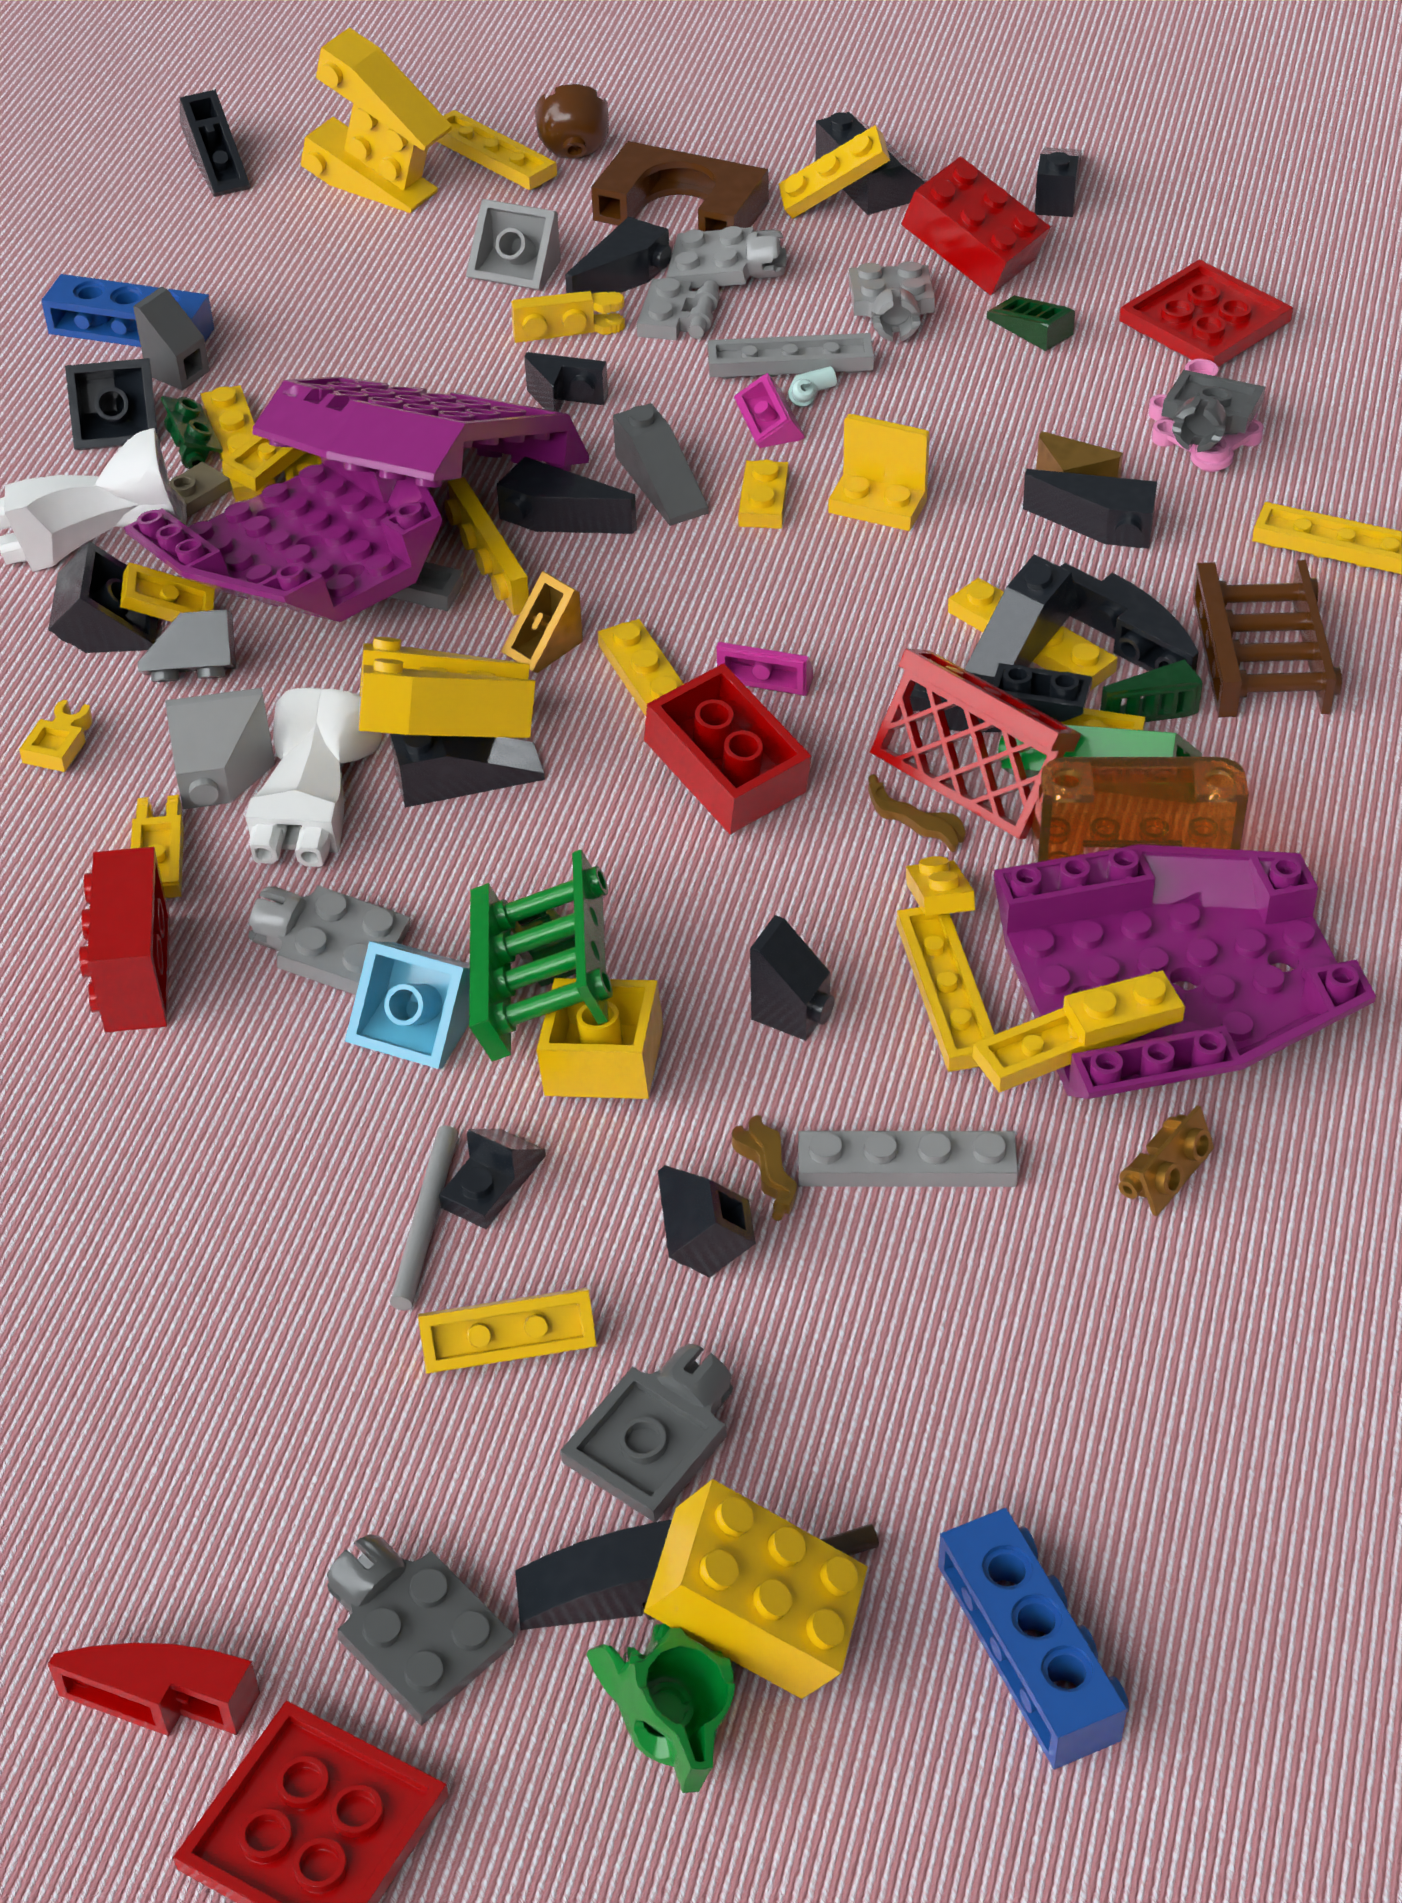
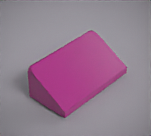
M768 373L734 396L759 448L795 442L805 438L783 392Z
M724 642L717 643V666L724 663L745 686L807 696L813 680V668L808 656Z

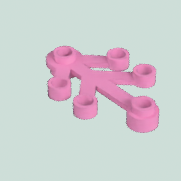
M1194 359L1185 365V370L1218 377V366L1210 360ZM1159 394L1151 397L1148 414L1152 419L1156 420L1153 424L1152 441L1159 446L1166 447L1176 444L1183 448L1177 442L1172 432V426L1175 422L1170 420L1172 418L1161 416L1164 399L1167 395ZM1253 419L1246 433L1239 432L1223 436L1214 448L1204 452H1197L1198 445L1193 444L1189 450L1191 452L1190 459L1196 466L1207 472H1217L1227 468L1233 462V451L1241 445L1256 446L1261 443L1264 426L1261 422Z

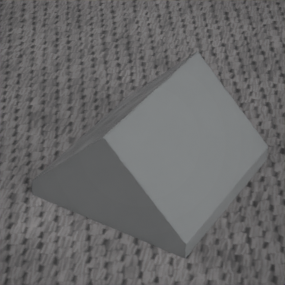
M482 199L466 277L541 291L561 261L558 213L547 209Z

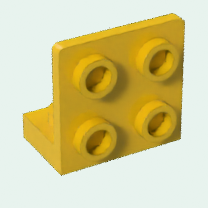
M849 413L844 420L843 475L828 499V513L910 531L927 502L929 431Z

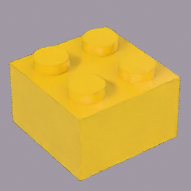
M554 978L551 990L576 982V978ZM610 979L613 996L607 999L608 1022L599 1025L584 1001L545 1015L536 1049L544 1096L649 1099L664 1027L658 980Z

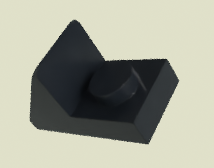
M526 352L524 359L527 391L544 409L559 412L564 400L597 405L605 404L608 398L606 361Z
M469 1129L467 1131V1141L470 1158L439 1194L441 1209L487 1229L545 1158L546 1152L544 1148L502 1129Z

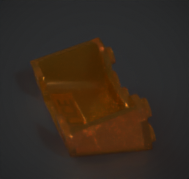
M1224 757L1055 758L1047 762L1042 768L1031 830L1034 863L1084 854L1083 847H1126L1142 844L1240 850L1249 797L1244 769L1236 761Z

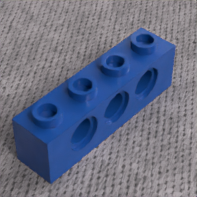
M60 274L41 300L48 334L141 347L133 306L159 287ZM168 289L204 336L206 342L214 330L209 294Z
M1005 1507L940 1533L938 1567L1053 1769L1055 1770L1121 1742L1126 1713L1129 1712V1702L1125 1690L1115 1676L1107 1677L1098 1662V1651L1091 1633L1086 1626L1076 1625L1067 1610L1068 1602L1061 1583L1054 1575L1047 1576L1038 1561L1037 1547L1029 1530L1024 1526L1018 1528ZM1006 1580L1013 1582L1016 1585L1002 1586L997 1584L996 1582ZM1038 1630L1046 1635L1034 1637L1026 1634L1024 1631ZM1060 1680L1069 1681L1077 1687L1065 1689L1058 1687L1053 1682Z

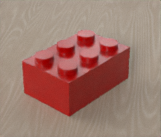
M961 156L915 190L901 222L903 227L989 295L994 294L1036 259L1051 228L1034 212L1030 211L1007 193L1005 189L998 186Z
M724 663L647 703L644 741L730 835L806 792L812 756Z
M155 847L93 852L92 873L84 874L85 899L87 904H90V909H83L81 914L83 936L85 940H88V946H80L79 949L81 974L83 977H91L92 980L88 986L92 1013L100 1012L105 1032L167 1027L170 914Z

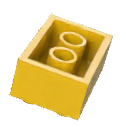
M712 1479L675 1508L644 1613L671 1628H681L693 1640L713 1651L722 1652L724 1657L730 1658L731 1661L803 1699L842 1673L868 1566Z

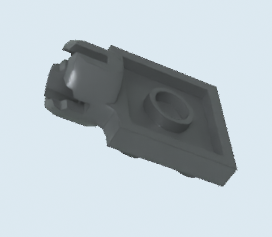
M1183 370L1164 399L1161 416L1173 419L1175 423L1172 426V432L1177 442L1184 449L1189 451L1192 445L1195 444L1198 445L1197 452H1204L1214 448L1224 434L1246 433L1263 403L1266 387Z
M687 1344L678 1348L664 1366L652 1374L641 1372L632 1366L560 1450L562 1463L651 1521L657 1522L727 1437L726 1424L715 1418L714 1414L733 1392L731 1373L712 1353L699 1366L695 1360L704 1349L694 1344Z
M369 1534L354 1542L362 1552L359 1559L346 1549L333 1563L327 1573L329 1581L327 1584L328 1591L350 1614L348 1620L338 1628V1640L422 1726L514 1645V1634L432 1551H429L421 1559L412 1562L402 1559L382 1537Z

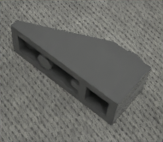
M650 403L643 406H635L630 410L614 414L615 457L669 526L709 514L705 498L670 425L654 405Z

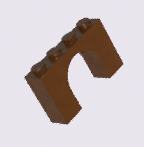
M628 141L591 186L593 221L619 226L627 217L636 218L641 210L655 199L670 195H689L704 200L698 208V230L714 231L730 226L740 228L752 227L769 203L768 169Z

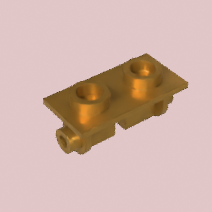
M1196 1105L1187 1116L1179 1114L1176 1117L1167 1118L1163 1123V1127L1146 1145L1148 1154L1139 1153L1133 1162L1124 1168L1119 1175L1120 1182L1118 1188L1120 1192L1130 1199H1134L1137 1196L1147 1198L1152 1214L1155 1216L1159 1215L1214 1149L1212 1137L1201 1106Z

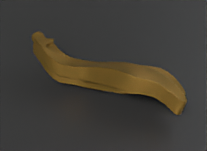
M876 774L868 777V792L873 806L880 817L900 821L923 837L940 839L951 852L957 851L958 842H964L966 832L958 816L946 812H923L910 803L896 801L887 795L883 782H879Z
M755 1115L749 1120V1130L744 1131L743 1126L740 1125L732 1130V1147L735 1152L752 1160L759 1166L761 1190L764 1194L776 1199L773 1203L772 1218L780 1221L784 1214H790L797 1197V1183L788 1176L782 1166L780 1134L777 1130L764 1125L761 1116Z

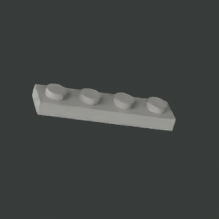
M870 333L708 340L710 378L722 377L732 379L738 376H756L766 373L770 377H774L779 374H802L829 366L835 372L857 373L874 369V354Z
M798 1131V1186H1017L1018 1171L1015 1131Z

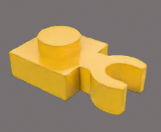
M61 700L54 708L55 719L53 721L40 719L19 748L22 763L65 772L85 744L84 731L88 730L93 723L90 705L84 704L78 713L71 714L68 701Z

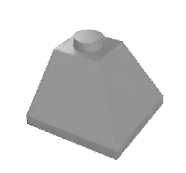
M262 688L165 700L174 766L183 809L231 803L275 765Z

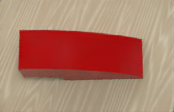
M122 1643L90 1646L54 1653L48 1662V1667L59 1696L166 1736L171 1734L181 1715L237 1735L260 1694L252 1661L215 1650L178 1644Z

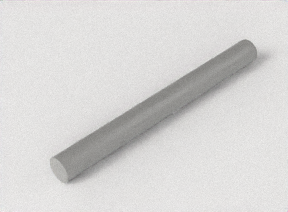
M444 1125L437 1129L390 1304L398 1310H409L413 1305L440 1204L439 1194L444 1189L458 1138V1131L451 1126Z

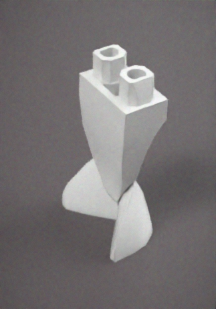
M155 428L141 431L127 440L107 463L99 477L54 475L25 479L5 485V497L0 498V530L12 528L14 532L0 536V553L6 565L28 561L32 572L53 567L66 555L113 527H125L137 521V518L142 513L150 510L163 508L186 525V503L183 497L170 486Z
M295 688L287 690L277 700L274 714L273 740L276 756L281 761L260 791L250 798L245 815L250 834V849L253 860L256 863L274 864L279 859L281 849L295 850L297 862L304 866L322 867L328 852L338 853L344 817L343 779L340 764L357 761L373 754L380 746L382 733L359 731L361 701L359 695L337 689Z

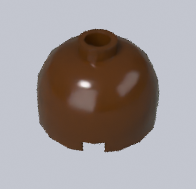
M580 84L561 85L555 88V94L548 96L546 99L545 94L542 95L535 106L536 128L539 139L549 152L558 157L578 159L591 155L602 146L608 134V102L605 98L604 100L599 98L597 90L592 87Z

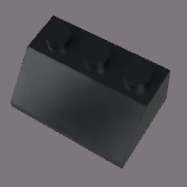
M838 112L828 118L817 120L815 161L850 141L856 135L868 130L870 127L850 112ZM886 140L885 143L890 161L843 188L867 215L909 204L915 190L927 182Z

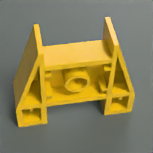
M347 28L321 47L316 78L353 103L349 127L335 117H331L305 136L300 165L330 186L411 213L438 192V187L423 178L422 174L428 148L452 130V125L380 47L352 28Z
M374 637L373 644L363 643L359 692L361 697L359 731L402 735L530 738L536 681L529 679V663L401 646L402 640L391 637Z

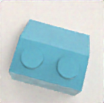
M369 941L345 1042L436 1069H442L469 1025L470 964L395 942Z

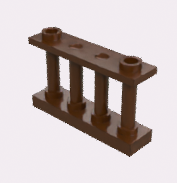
M1306 560L1296 561L1293 583L1227 585L1226 581H1219L1215 562L1197 563L1193 603L1218 718L1237 717L1239 699L1246 698L1247 693L1315 691L1321 714H1331L1333 697L1341 693L1342 673L1340 667L1333 666L1317 605L1318 581L1316 578H1310ZM1293 601L1295 612L1233 614L1232 610H1226L1227 603ZM1300 630L1303 642L1240 644L1239 639H1232L1234 632ZM1307 660L1310 672L1247 674L1246 670H1239L1240 662Z

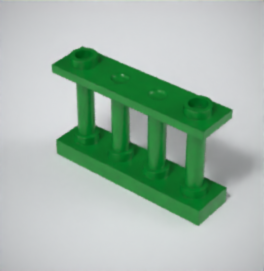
M582 849L572 853L573 880L508 903L505 899H498L489 883L470 889L469 1027L492 1062L511 1055V1032L516 1031V1025L583 1001L598 1025L608 1022L607 999L613 996L612 985L606 973L603 896L608 894V886L600 867H592ZM574 901V913L511 935V929L515 928V922ZM575 934V947L511 969V962L516 960V955ZM576 969V982L511 1004V997L516 995L517 989Z

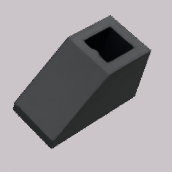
M667 1165L658 1170L669 1258L675 1260L680 1265L687 1266L707 1277H711L756 1244L748 1199L702 1176Z

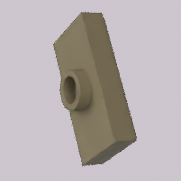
M203 461L169 481L171 488L185 500L187 518L232 491L230 479Z

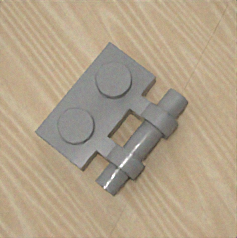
M674 278L652 279L637 321V337L677 340L680 331L689 332V335L695 339L703 337L704 332L708 331L711 327L713 320L712 311L717 308L719 302L718 284L715 281L708 280L697 291H692L691 282L678 281Z

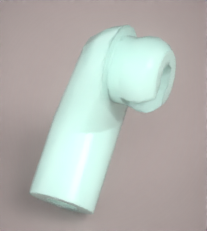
M829 366L795 375L788 390L790 401L795 406L805 407L813 402L817 391L835 387L837 378L834 369Z

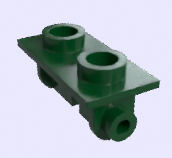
M166 396L161 397V401L167 411L164 426L171 434L175 445L180 447L181 462L186 468L191 469L202 461L205 463L210 451L222 453L223 448L201 404L187 397H179L178 399Z

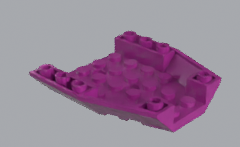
M339 376L284 380L254 424L252 431L253 435L268 439L269 444L272 446L293 447L326 459L344 462V469L348 471L370 472L371 468L379 470V477L393 480H404L406 476L415 477L416 485L423 487H442L443 480L461 478L463 448H477V455L483 457L499 458L502 457V453L511 455V462L519 463L524 457L546 462L548 465L566 471H571L572 465L589 463V454L570 415L567 413L451 392L450 395L427 393L426 388L389 387L388 383Z
M320 457L321 464L307 466L299 472V475L283 483L267 486L262 491V494L246 502L234 503L228 506L224 513L208 521L196 522L187 527L161 508L142 513L137 518V521L125 526L124 529L127 535L184 578L237 597L258 600L276 607H286L300 613L340 623L416 583L442 524V519L428 487L416 485L415 477L406 476L404 480L379 477L378 469L371 468L370 472L348 471L344 469V462Z
M1138 844L994 870V881L1006 950L1035 1019L1063 1008L1065 995L1162 970L1185 1006L1182 1022L1167 1025L1120 1045L1073 1053L1071 1064L1057 1069L1067 1096L1092 1099L1243 1070L1361 1010L1376 1000V995L1357 959L1338 963L1314 919L1313 914L1318 886L1300 853ZM1273 964H1286L1294 970L1283 972L1278 967L1273 966ZM1185 981L1193 984L1196 988L1184 990L1181 986L1173 983Z

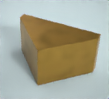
M1042 431L1038 439L1036 470L1120 478L1123 453Z
M542 571L501 652L517 662L529 663V670L539 673L582 643L580 592L549 573Z

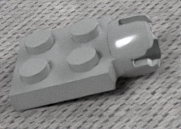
M737 226L714 231L694 229L685 233L677 234L666 278L691 282L693 289L702 287L708 280L715 281L718 286L746 284L749 276L758 279L782 276L785 273L787 258L786 249L780 246L779 239L783 238L781 231L775 229L754 231V227L740 228Z
M908 261L900 263L898 266L882 267L876 263L861 264L858 268H849V287L854 316H869L872 318L874 329L886 340L893 342L892 332H899L901 341L908 339L919 328L921 314L935 313V296L928 265Z
M318 885L312 894L305 897H300L298 894L278 887H266L259 896L275 902L260 898L256 899L248 923L253 930L249 931L248 938L256 944L279 951L277 954V968L356 995L369 941L402 944L409 931L410 917Z

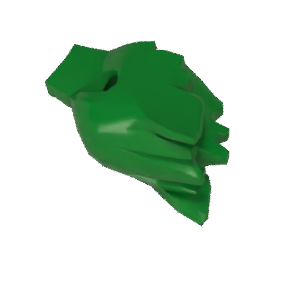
M664 1623L654 1626L651 1641L644 1654H641L634 1647H627L622 1659L620 1654L610 1645L603 1644L589 1649L586 1655L593 1671L606 1692L619 1706L626 1728L635 1746L646 1757L661 1764L674 1767L682 1793L699 1792L713 1768L714 1740L717 1729L725 1720L734 1697L735 1683H733V1670L730 1658L724 1657L720 1651L709 1650L708 1647H704L694 1641L681 1628H671Z

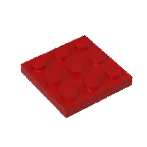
M1199 259L1121 306L1119 321L1191 360L1207 359L1220 367L1292 320L1293 307Z
M286 1700L175 1853L173 1860L178 1871L236 1903H378L449 1797L447 1784Z

